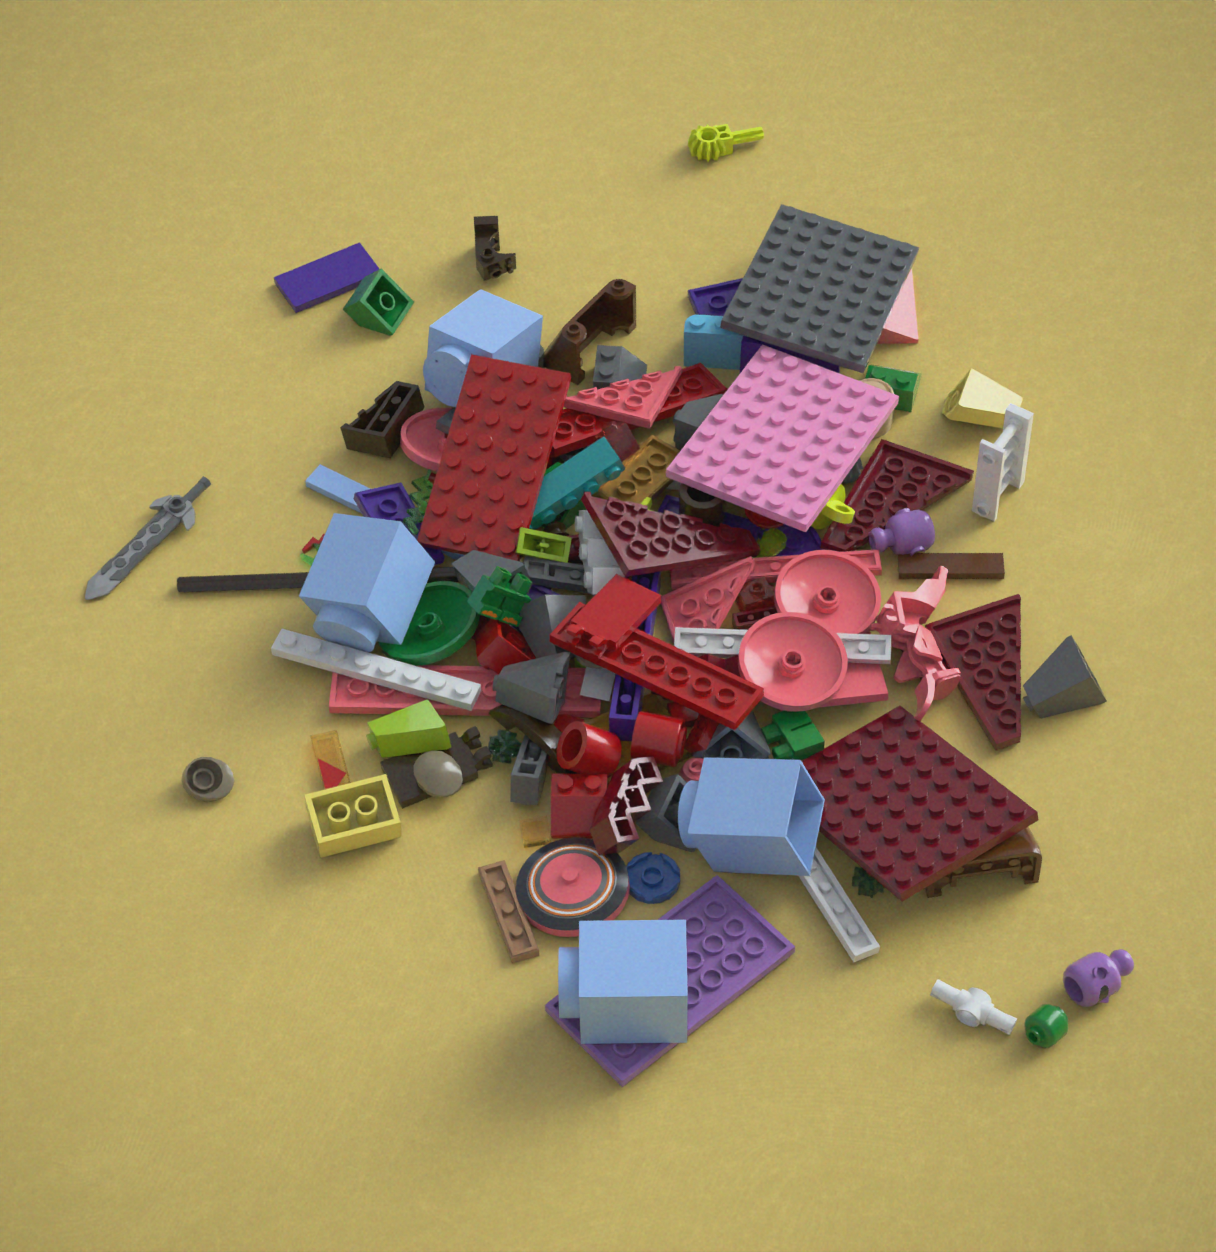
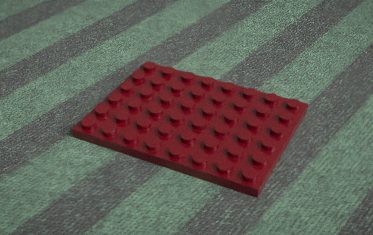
M898 706L801 762L825 799L819 832L903 902L1037 822L1039 819L1038 812L924 723L915 720V716L906 709Z

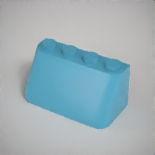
M692 315L688 317L684 326V366L689 367L702 363L706 368L740 370L741 341L744 335L720 328L723 316Z

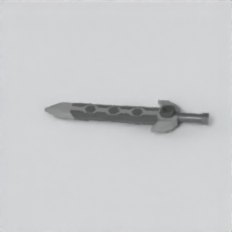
M203 476L184 497L168 495L156 499L149 507L153 510H159V512L88 581L85 599L91 600L108 595L180 523H183L186 531H189L195 525V510L191 503L211 485L209 479Z

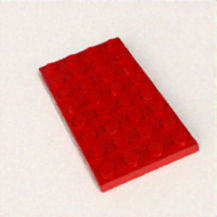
M471 354L417 541L421 546L462 555L476 550L520 562L521 556L515 554L520 527L530 528L570 385V373Z

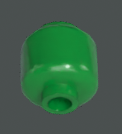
M1043 1004L1025 1019L1024 1027L1028 1040L1042 1048L1052 1047L1068 1032V1017L1060 1007L1051 1004Z

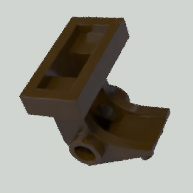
M498 216L474 217L476 268L483 280L495 279L507 272L509 274L513 273L514 269H516V253L502 254L495 252L500 251Z

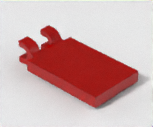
M616 574L571 620V625L566 629V633L571 635L566 641V645L576 649L582 640L588 636L591 638L589 644L594 646L589 651V656L599 660L608 647L616 650L661 603V595Z

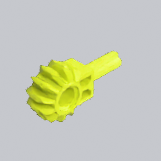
M708 124L705 127L698 125L697 129L691 130L688 147L691 156L698 157V161L702 159L707 160V162L710 159L717 161L719 157L733 154V145L763 139L764 131L762 127L731 132L728 124L715 125L713 127H710Z

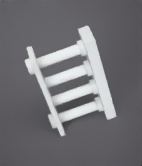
M1012 403L1005 410L1002 434L994 444L982 439L979 446L972 511L994 522L997 519L1000 495L1008 484L1020 489L1025 481L1034 413Z

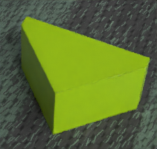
M520 527L515 554L524 558L529 556L568 563L572 538Z

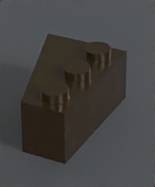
M396 381L374 399L375 404L369 409L359 411L357 419L349 425L345 423L341 426L340 429L346 448L391 459L400 445L401 428L404 422L412 415L423 411L425 407L419 385Z

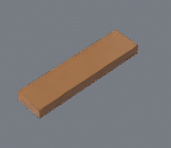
M505 860L478 867L479 877L512 964L540 956L539 948L527 917L519 905L516 888Z

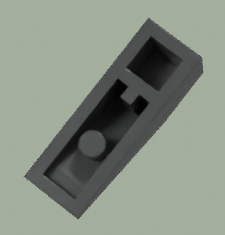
M526 735L523 738L511 773L510 802L523 805H538L544 787L549 755Z

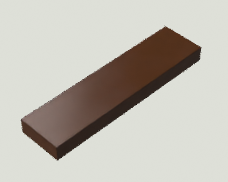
M910 553L898 554L899 579H932L940 566L948 570L946 579H1004L1005 576L1003 553H914L912 556Z

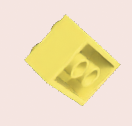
M386 774L305 794L306 811L320 858L401 837V822Z

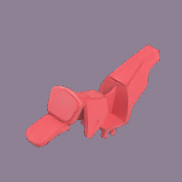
M943 566L938 567L932 579H926L917 591H894L878 615L877 623H873L870 627L871 631H878L880 635H891V647L903 650L893 676L898 683L923 677L914 690L917 698V711L914 719L919 722L928 711L932 700L946 698L956 688L961 676L958 668L946 670L941 662L943 659L931 631L921 626L927 622L946 591L945 584L948 570Z

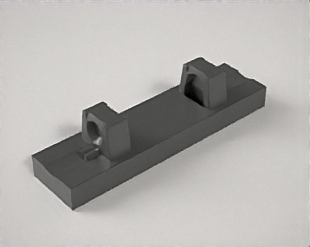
M525 556L524 565L532 584L540 585L550 590L558 588L588 593L587 588L584 587V565Z

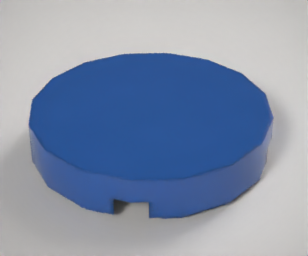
M645 852L635 856L628 862L626 868L630 883L629 894L637 901L647 904H658L669 900L677 893L680 885V869L676 862L666 854L660 853V855L652 854V852Z

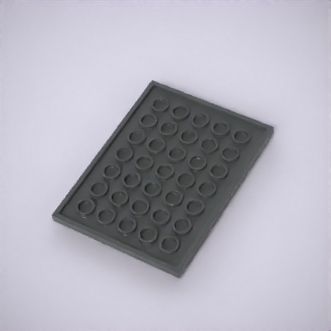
M781 204L721 320L720 328L864 374L916 260L919 247Z

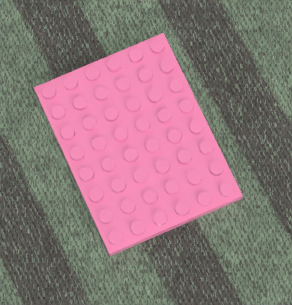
M762 344L666 469V477L807 532L897 406L899 396Z

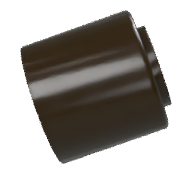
M683 483L680 484L678 515L684 514L701 518L703 523L714 526L724 523L725 500Z

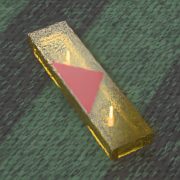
M337 730L310 735L323 790L351 783Z

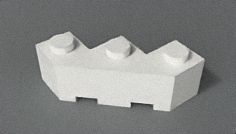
M579 510V516L575 517V531L579 532L580 560H583L585 572L584 587L587 588L588 593L597 594L616 574L624 577V574L588 511Z

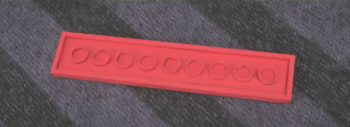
M418 666L481 684V693L472 711L428 699L438 715L490 716V710L501 705V703L495 701L496 691L492 689L494 677L499 674L492 669L487 670L482 666ZM586 668L568 669L566 698L559 715L600 718L601 699L580 695ZM332 672L329 700L330 713L391 714L427 700V698Z

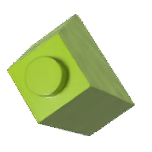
M428 699L367 723L370 731L366 735L368 743L372 750L377 749L382 758L451 748L446 725Z

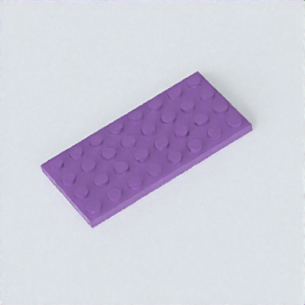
M718 875L658 919L686 920L687 1036L795 953V946ZM559 994L545 1004V1011L621 1087L678 1044H581L580 1018H559Z

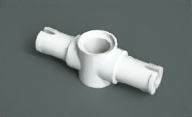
M939 979L932 988L930 996L952 1006V1010L956 1011L957 1019L965 1025L976 1027L979 1024H988L1007 1035L1011 1034L1017 1018L994 1008L990 996L985 991L974 987L969 988L968 991L964 989L960 991Z

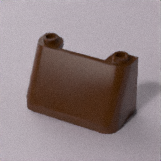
M614 279L603 287L561 329L544 352L545 367L550 370L570 373V382L579 385L585 379V371L581 368L583 366V359L580 358V353L602 331L613 336L616 330L625 329V332L630 334L636 328V285L623 279Z
M1030 828L1023 829L926 887L927 898L942 896L941 889L949 883L951 887L957 886V878L1010 871L1012 878H1018V874L1021 875L1024 884L1038 883L1042 854Z

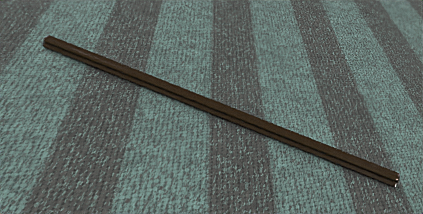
M571 562L572 564L583 565V562ZM434 567L427 580V583L439 581L459 582L453 567ZM309 572L178 577L177 590L178 592L302 588Z

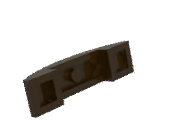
M503 704L490 710L489 715L506 730L509 731L517 727L550 756L547 765L557 774H580L564 769L559 765L556 754L562 732L556 726Z

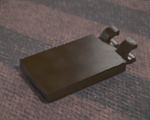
M476 726L466 730L461 737H458L456 732L449 734L451 748L438 750L450 755L460 766L463 779L462 784L477 779V771L493 767L490 760L492 757L491 752L487 746L477 750L474 755L471 752L473 749L482 747L479 740L481 737L480 732ZM425 752L393 756L380 762L381 769L387 775L388 782L402 809L433 797L419 787L414 776L415 761Z

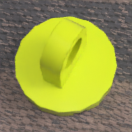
M842 484L839 485L811 527L823 529L828 527L833 520L844 524L852 523L855 511L844 504L846 494Z

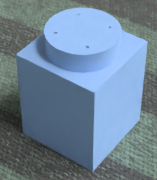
M480 289L429 326L427 358L423 365L425 390L431 392L440 402L456 407L471 354L538 367L543 315Z
M334 513L299 597L317 615L313 629L328 642L368 653L374 649L376 642L401 645L435 561L401 521Z
M704 757L699 781H688L680 796L678 807L679 833L683 844L687 848H698L714 872L810 876L825 799L801 760Z
M686 920L579 921V947H559L558 992L559 1018H580L581 1044L687 1043Z

